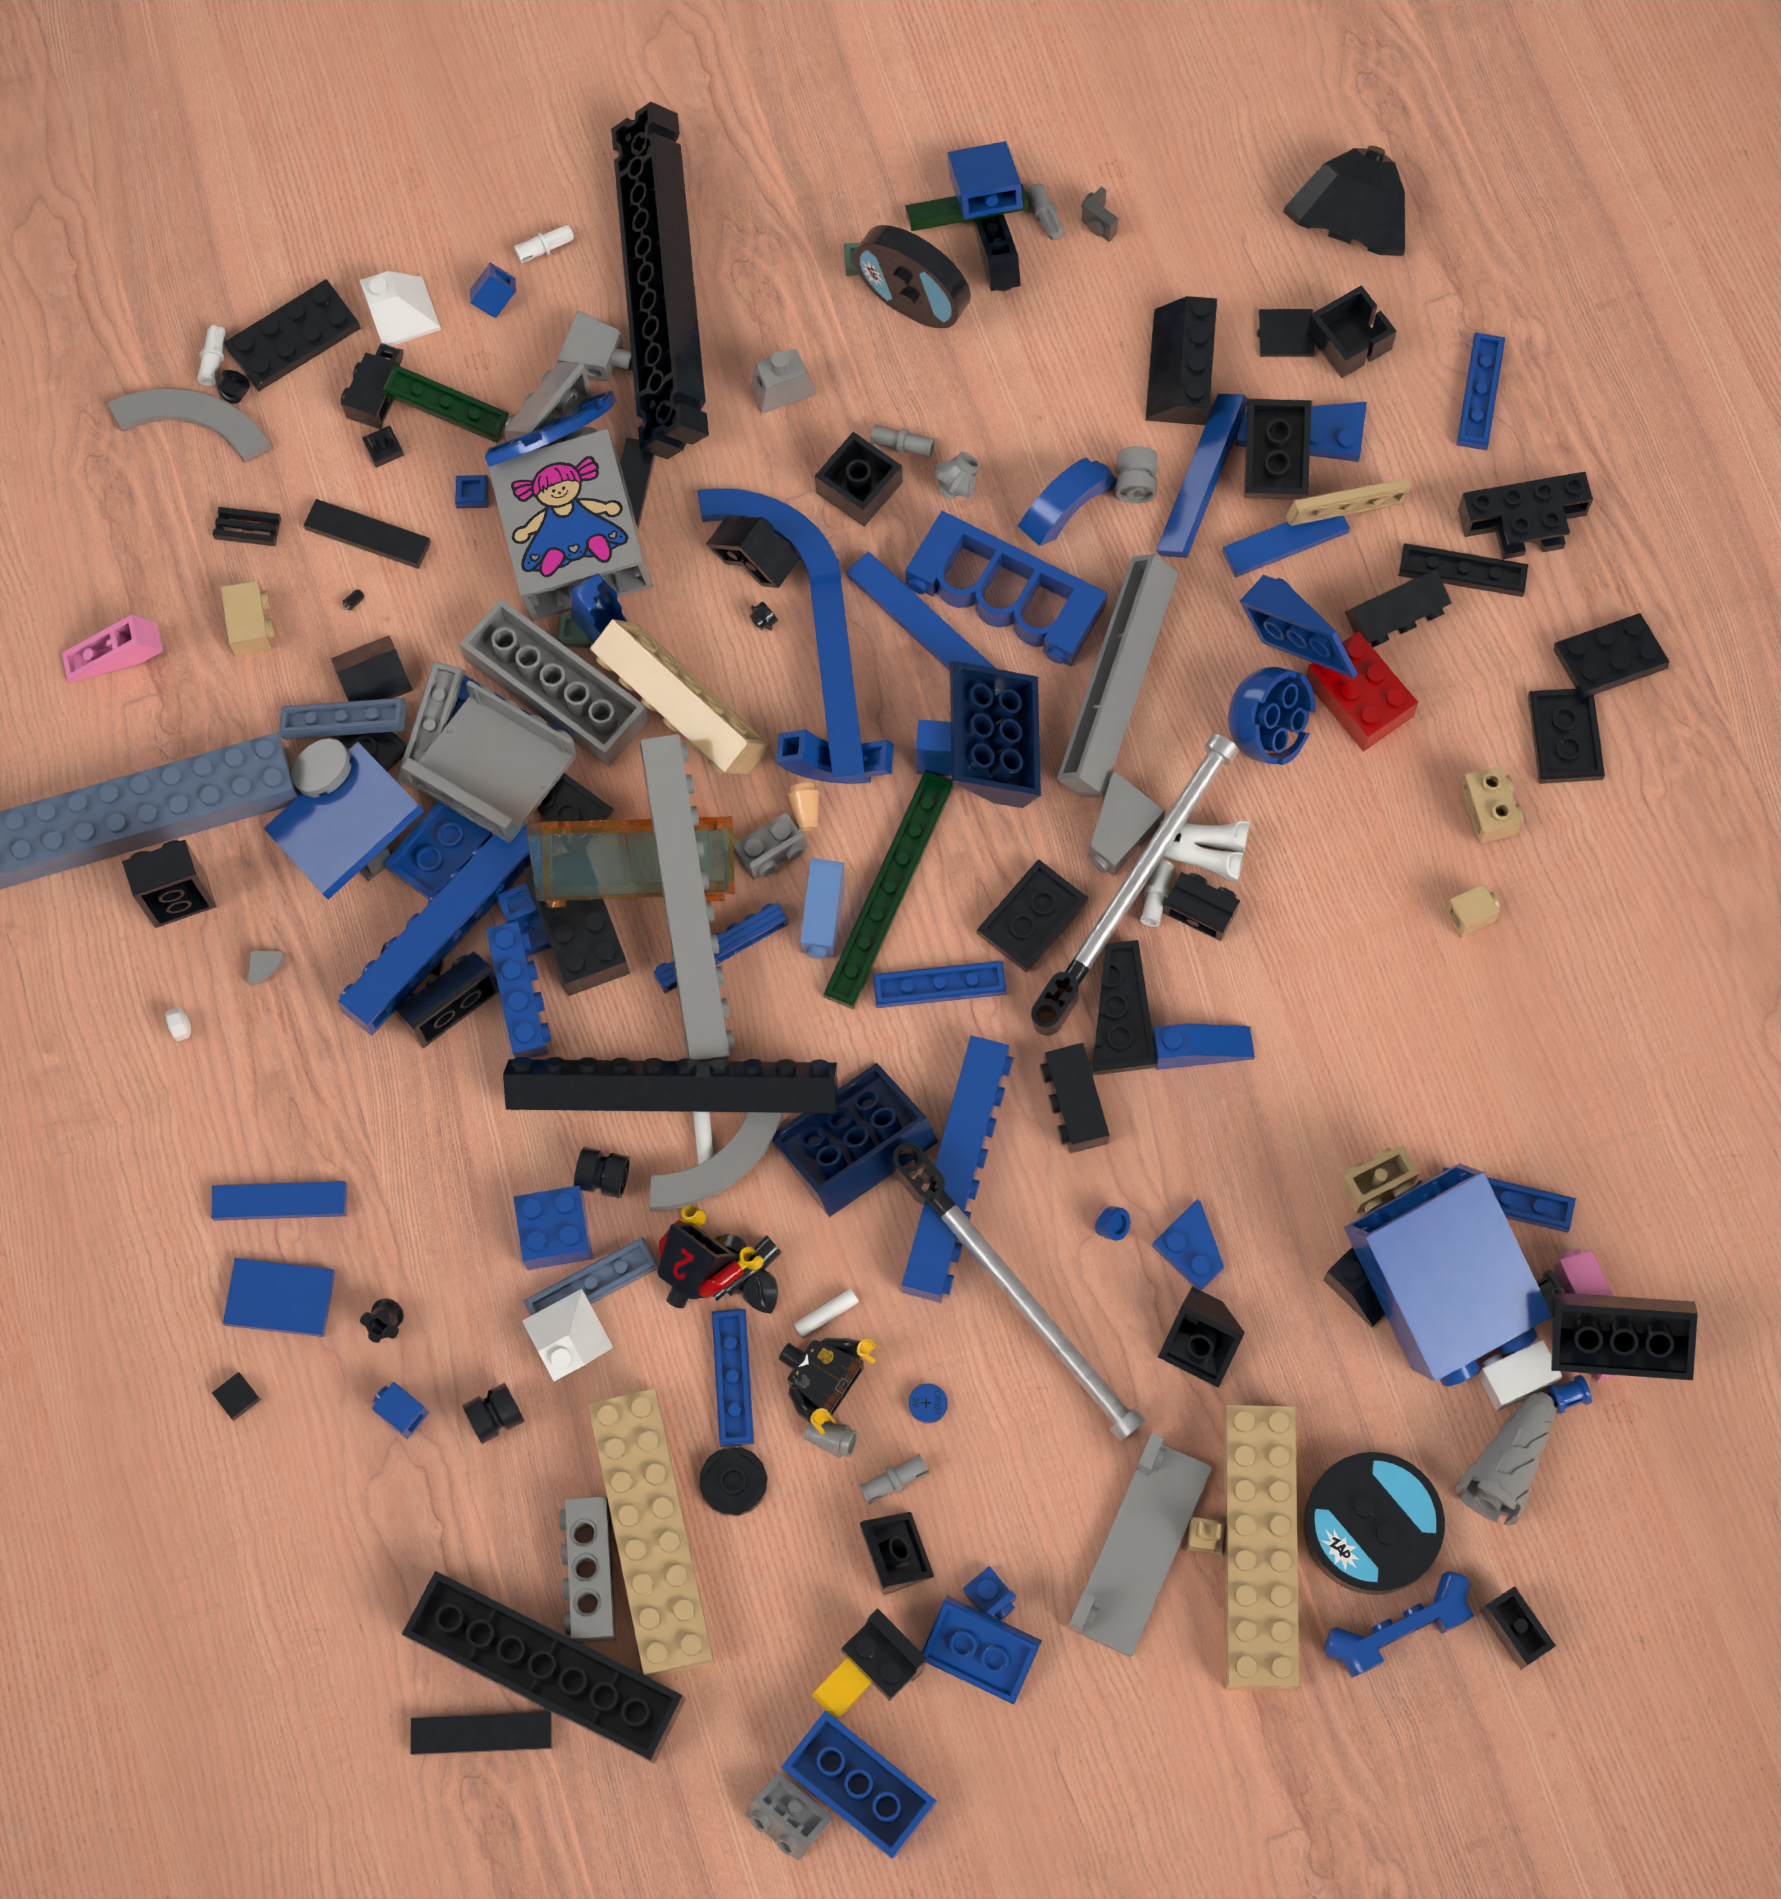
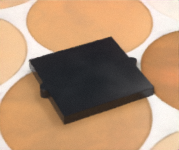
M1259 309L1257 336L1260 337V357H1314V341L1307 333L1313 309Z

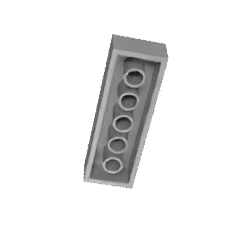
M501 598L459 644L464 659L554 727L567 732L574 742L608 767L649 722L647 707Z

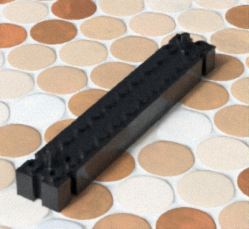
M650 101L635 112L634 120L624 119L611 128L613 150L619 153V157L614 159L636 412L637 417L643 419V425L638 427L639 445L642 451L669 459L683 451L687 443L693 445L709 436L707 413L701 411L706 399L681 145L676 143L680 134L678 113Z

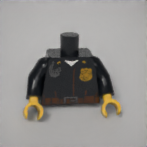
M825 1338L820 1342L813 1340L805 1352L791 1343H788L781 1352L778 1360L793 1369L787 1381L790 1386L788 1394L797 1414L811 1423L821 1435L826 1433L821 1427L824 1422L831 1421L835 1424L836 1421L832 1416L864 1369V1361L859 1358H863L870 1364L876 1362L869 1353L873 1349L881 1350V1346L869 1338L862 1341L850 1338Z

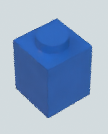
M395 1382L390 1387L384 1386L377 1393L373 1400L375 1404L371 1408L380 1418L406 1439L412 1435L429 1414L428 1410Z

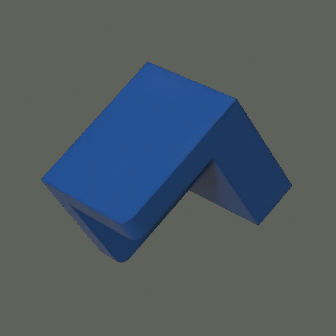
M490 262L470 289V303L496 318L516 292V278Z

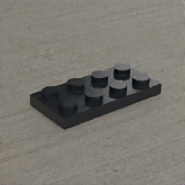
M326 279L224 343L227 350L259 392L361 329L358 320Z

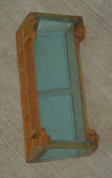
M732 816L699 817V825L694 826L696 838H702L704 857L699 858L700 869L707 870L709 889L704 890L705 901H725V895L735 894ZM651 819L526 823L537 901H547V908L567 907V900L663 897Z

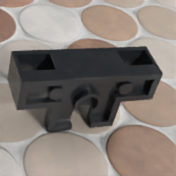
M1584 471L1465 492L1462 494L1458 513L1465 537L1492 532L1496 533L1502 559L1504 560L1524 556L1526 552L1524 543L1541 540L1542 553L1564 549L1566 544L1564 535L1570 534L1567 519L1586 516L1593 497L1586 472Z

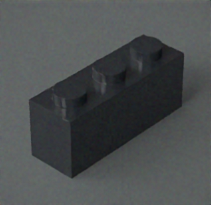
M1437 569L1361 603L1345 611V614L1354 634L1359 631L1373 648L1390 640L1387 634L1397 629L1399 634H1403L1416 628L1415 621L1426 617L1427 621H1430L1445 614L1443 608L1452 604Z
M1079 1043L1045 1052L1044 1063L1040 1064V1071L1044 1083L1050 1082L1053 1094L1048 1095L1052 1113H1059L1062 1125L1057 1126L1061 1144L1068 1145L1070 1154L1108 1144L1110 1134L1084 1044Z

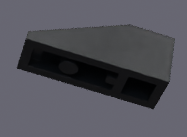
M1004 214L973 220L990 290L1007 291L1021 286L1018 253Z

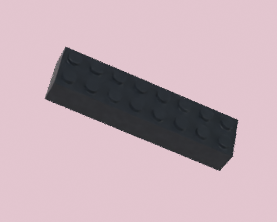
M437 1571L431 1577L402 1632V1635L408 1640L653 1764L686 1701L682 1694Z

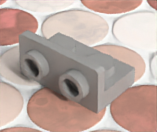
M787 812L732 845L734 852L753 880L760 875L762 877L770 875L777 869L780 863L787 859L794 860L804 853L805 848L808 847L806 835L803 831L800 832Z
M780 1772L755 1797L746 1812V1816L757 1830L768 1834L777 1842L781 1851L787 1855H792L797 1860L803 1857L808 1847L833 1818Z

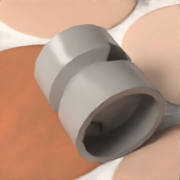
M1143 446L1121 449L1117 455V473L1119 475L1117 476L1116 496L1118 499L1128 503L1140 504L1152 501L1156 497L1157 478L1154 475L1157 473V453Z

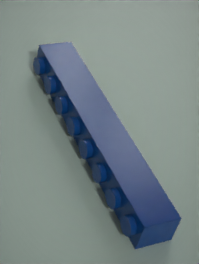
M524 824L511 843L492 834V837L485 845L480 844L473 851L471 860L464 867H459L453 872L449 883L442 891L437 890L430 897L427 907L420 914L416 913L409 919L406 929L398 937L395 936L389 940L382 955L376 961L372 960L365 966L362 976L354 984L351 983L344 988L338 1000L343 1014L372 1036L395 1012L401 1000L411 994L433 971L434 967L448 955L498 901L496 895L507 891L524 873L523 868L529 867L545 850L542 837Z
M970 1036L935 1167L945 1179L944 1191L969 1220L972 1212L966 1211L969 1199H976L980 1184L979 1180H975L977 1169H984L988 1155V1149L983 1148L986 1136L993 1137L997 1119L992 1117L995 1106L1001 1107L1005 1088L1000 1087L1003 1075H1010L1014 1057L1008 1056L1009 1045L975 1036ZM930 1182L928 1189L933 1190L935 1185ZM931 1205L923 1206L902 1282V1293L941 1303L943 1294L950 1295L954 1275L949 1274L952 1262H959L963 1244L958 1242L957 1236Z

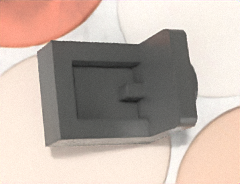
M1101 186L1095 193H1089L1082 202V222L1088 226L1094 235L1102 236L1110 242L1117 234L1118 217L1104 208L1107 190Z

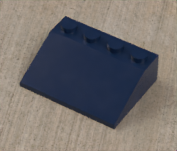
M951 661L952 783L994 804L1024 808L1041 796L1038 677Z
M876 1063L838 1089L836 1113H803L776 1131L772 1142L814 1200L831 1217L893 1174L890 1169V1159L900 1144L913 1143L925 1152L937 1144L938 1140L928 1118L881 1066ZM908 1154L898 1156L901 1166H905L913 1160Z

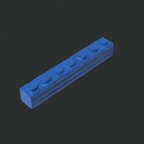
M771 903L767 904L759 913L747 915L743 922L731 924L721 934L715 933L717 934L719 953L714 954L715 964L721 963L787 926V918L778 903L773 905ZM671 961L658 965L656 970L653 971L654 976L666 994L677 987L674 963Z

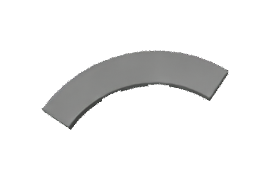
M171 388L152 389L135 392L107 402L122 431L145 423L161 421V419H179L180 422L207 427L217 432L239 453L244 463L272 449L263 432L243 412L223 400L201 392Z
M748 1112L733 1139L712 1158L691 1169L678 1173L651 1176L650 1211L672 1210L691 1206L695 1202L710 1196H717L732 1187L746 1176L766 1153L776 1134L777 1128H779L783 1113Z

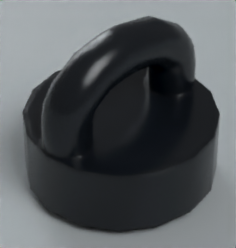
M224 370L218 380L220 395L224 400L232 404L240 403L250 388L249 380L243 374L234 370Z

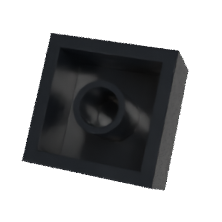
M855 432L850 434L814 476L816 493L864 527L903 483L902 465Z

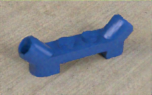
M1450 1571L1441 1574L1432 1605L1424 1608L1421 1603L1403 1612L1404 1619L1394 1624L1391 1619H1387L1372 1627L1374 1634L1368 1637L1334 1627L1328 1634L1324 1652L1327 1657L1344 1662L1351 1678L1367 1672L1384 1662L1379 1649L1433 1622L1436 1623L1441 1634L1475 1617L1466 1602L1471 1583L1466 1576Z

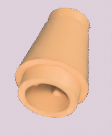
M806 782L790 786V794L787 796L799 825V831L805 832L818 829L819 790L815 789V783Z

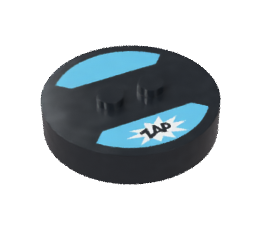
M889 225L875 226L868 231L854 252L855 267L862 280L872 292L892 309L922 325L933 328L951 327L957 322L970 303L971 292L969 285L956 265L939 249L912 232Z
M1366 1452L1346 1457L1323 1473L1308 1497L1304 1510L1303 1528L1306 1544L1311 1556L1330 1579L1351 1591L1380 1595L1404 1589L1418 1580L1429 1569L1438 1556L1443 1543L1445 1517L1436 1489L1417 1467L1394 1455Z

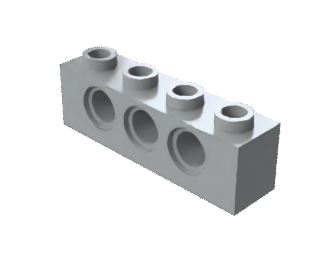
M603 1496L565 1499V1509H561L559 1512L561 1530H566L567 1544H561L562 1564L568 1565V1578L563 1579L564 1600L569 1599L570 1613L564 1614L565 1634H571V1639L578 1643L616 1640L611 1521L608 1498ZM590 1527L594 1529V1537L590 1542L582 1544L577 1541V1534L582 1528ZM590 1561L595 1563L596 1571L590 1578H581L579 1576V1567L584 1562ZM588 1596L596 1597L598 1600L597 1608L591 1613L581 1612V1601Z

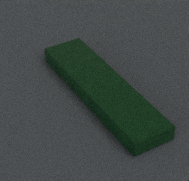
M1021 184L1022 209L963 219L957 197L953 196L905 205V210L911 231L1028 210L1029 200L1024 186Z
M396 364L393 365L382 391V394L495 443H497L509 415L506 411Z

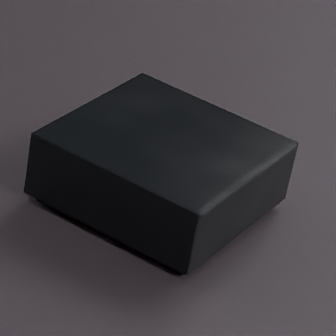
M240 1372L236 1373L212 1392L213 1396L233 1421L261 1400Z

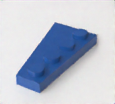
M1367 402L1311 406L1310 456L1359 462ZM1244 412L1238 427L1236 446L1246 447L1247 412Z

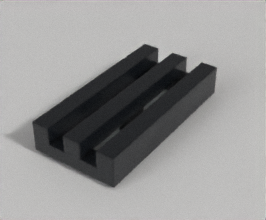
M218 507L217 513L219 516L216 518V529L213 530L212 534L214 539L276 546L281 522L280 514ZM224 527L242 529L243 531L270 532L271 534L269 536L235 531H226L224 530Z

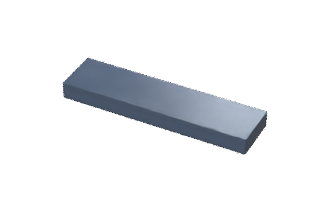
M404 698L284 706L281 711L279 735L283 740L404 731L407 703Z
M643 1237L524 1300V1303L532 1316L582 1289L591 1305L659 1267Z

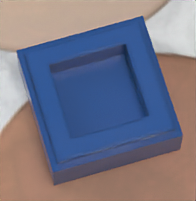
M487 475L456 476V508H488Z

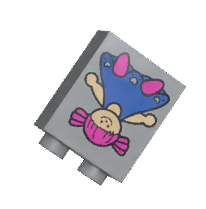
M581 427L562 437V442L537 448L488 467L520 596L533 621L570 611L572 590L597 573L614 589L618 597L653 587L619 456L608 429L597 432L592 427Z

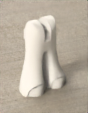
M1239 821L1225 825H1201L1185 822L1174 839L1179 840V842L1173 841L1163 858L1196 865L1210 870L1225 879L1238 882L1250 822ZM1198 845L1213 847V848L1222 849V850H1227V851H1231V852L1210 850V849L1202 848V847H1200V846H1198Z

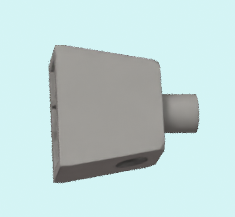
M577 311L557 362L582 363L585 365L588 379L605 382L610 380L615 366L629 371L632 368L631 352L622 349L621 332L583 312Z
M797 349L786 352L776 351L772 357L758 361L755 364L751 390L762 414L816 395V391Z

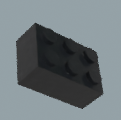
M1248 399L1244 498L1298 500L1307 498L1312 400Z
M186 840L168 841L159 849L150 852H136L129 859L122 861L132 895L155 928L217 907L206 872Z

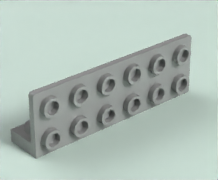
M1151 1433L1135 1474L1068 1626L1069 1630L1129 1657L1134 1654L1212 1470L1210 1465L1163 1445L1164 1438L1154 1433Z

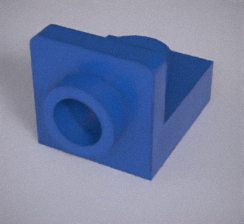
M990 1566L963 1588V1591L981 1612L994 1618L997 1617L1000 1621L1015 1609V1606L1012 1604L1016 1600L1015 1593L1007 1588Z

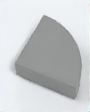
M250 951L248 983L250 985L263 983L277 969L279 970L285 957L283 951Z

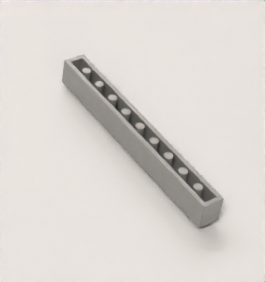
M679 734L640 739V751L688 1058L695 1061H712L719 1058L728 1059L730 1056L729 1050H735L732 1030L726 1031L724 1018H729V1007L727 998L721 999L719 986L724 985L722 966H716L714 954L719 953L717 934H711L709 922L714 921L712 902L705 901L704 890L709 889L707 870L700 869L699 858L704 857L702 838H696L694 826L699 825L697 806L691 807L689 794H694L692 775H686L684 762H689L687 743L680 742Z

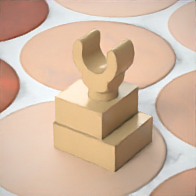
M1192 1517L1189 1524L1186 1551L1221 1556L1225 1523Z

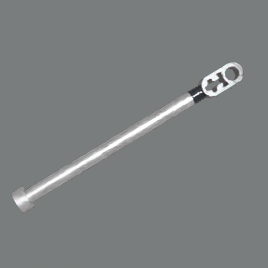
M1215 733L1211 735L1203 747L1207 753L1066 971L1056 973L1042 991L1031 1010L1033 1025L1038 1033L1045 1036L1053 1035L1060 1030L1079 1000L1080 983L1222 765H1231L1239 753L1238 747L1229 739ZM1067 986H1070V993L1063 992L1059 998L1058 988L1065 989ZM1045 1011L1053 1012L1056 1015L1055 1019L1050 1023H1042L1038 1020V1017Z
M908 1142L900 1144L890 1159V1169L895 1177L918 1203L931 1205L1113 1422L1114 1425L1109 1430L1120 1442L1144 1423L1146 1419L1136 1407L1131 1411L1128 1410L944 1191L945 1179L924 1152L916 1144ZM902 1154L910 1155L915 1161V1166L911 1168L901 1166L898 1156ZM921 1168L923 1170L921 1175H917L915 1179H912ZM932 1182L935 1185L933 1190L928 1189L924 1191L921 1188L924 1183L929 1184Z

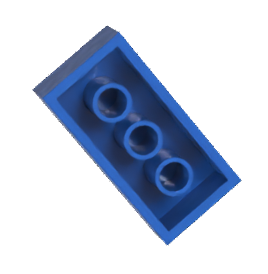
M826 1710L781 1766L786 1774L892 1861L937 1804L936 1799Z

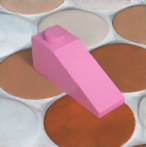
M131 614L61 654L67 681L72 683L141 664L163 652L157 623Z

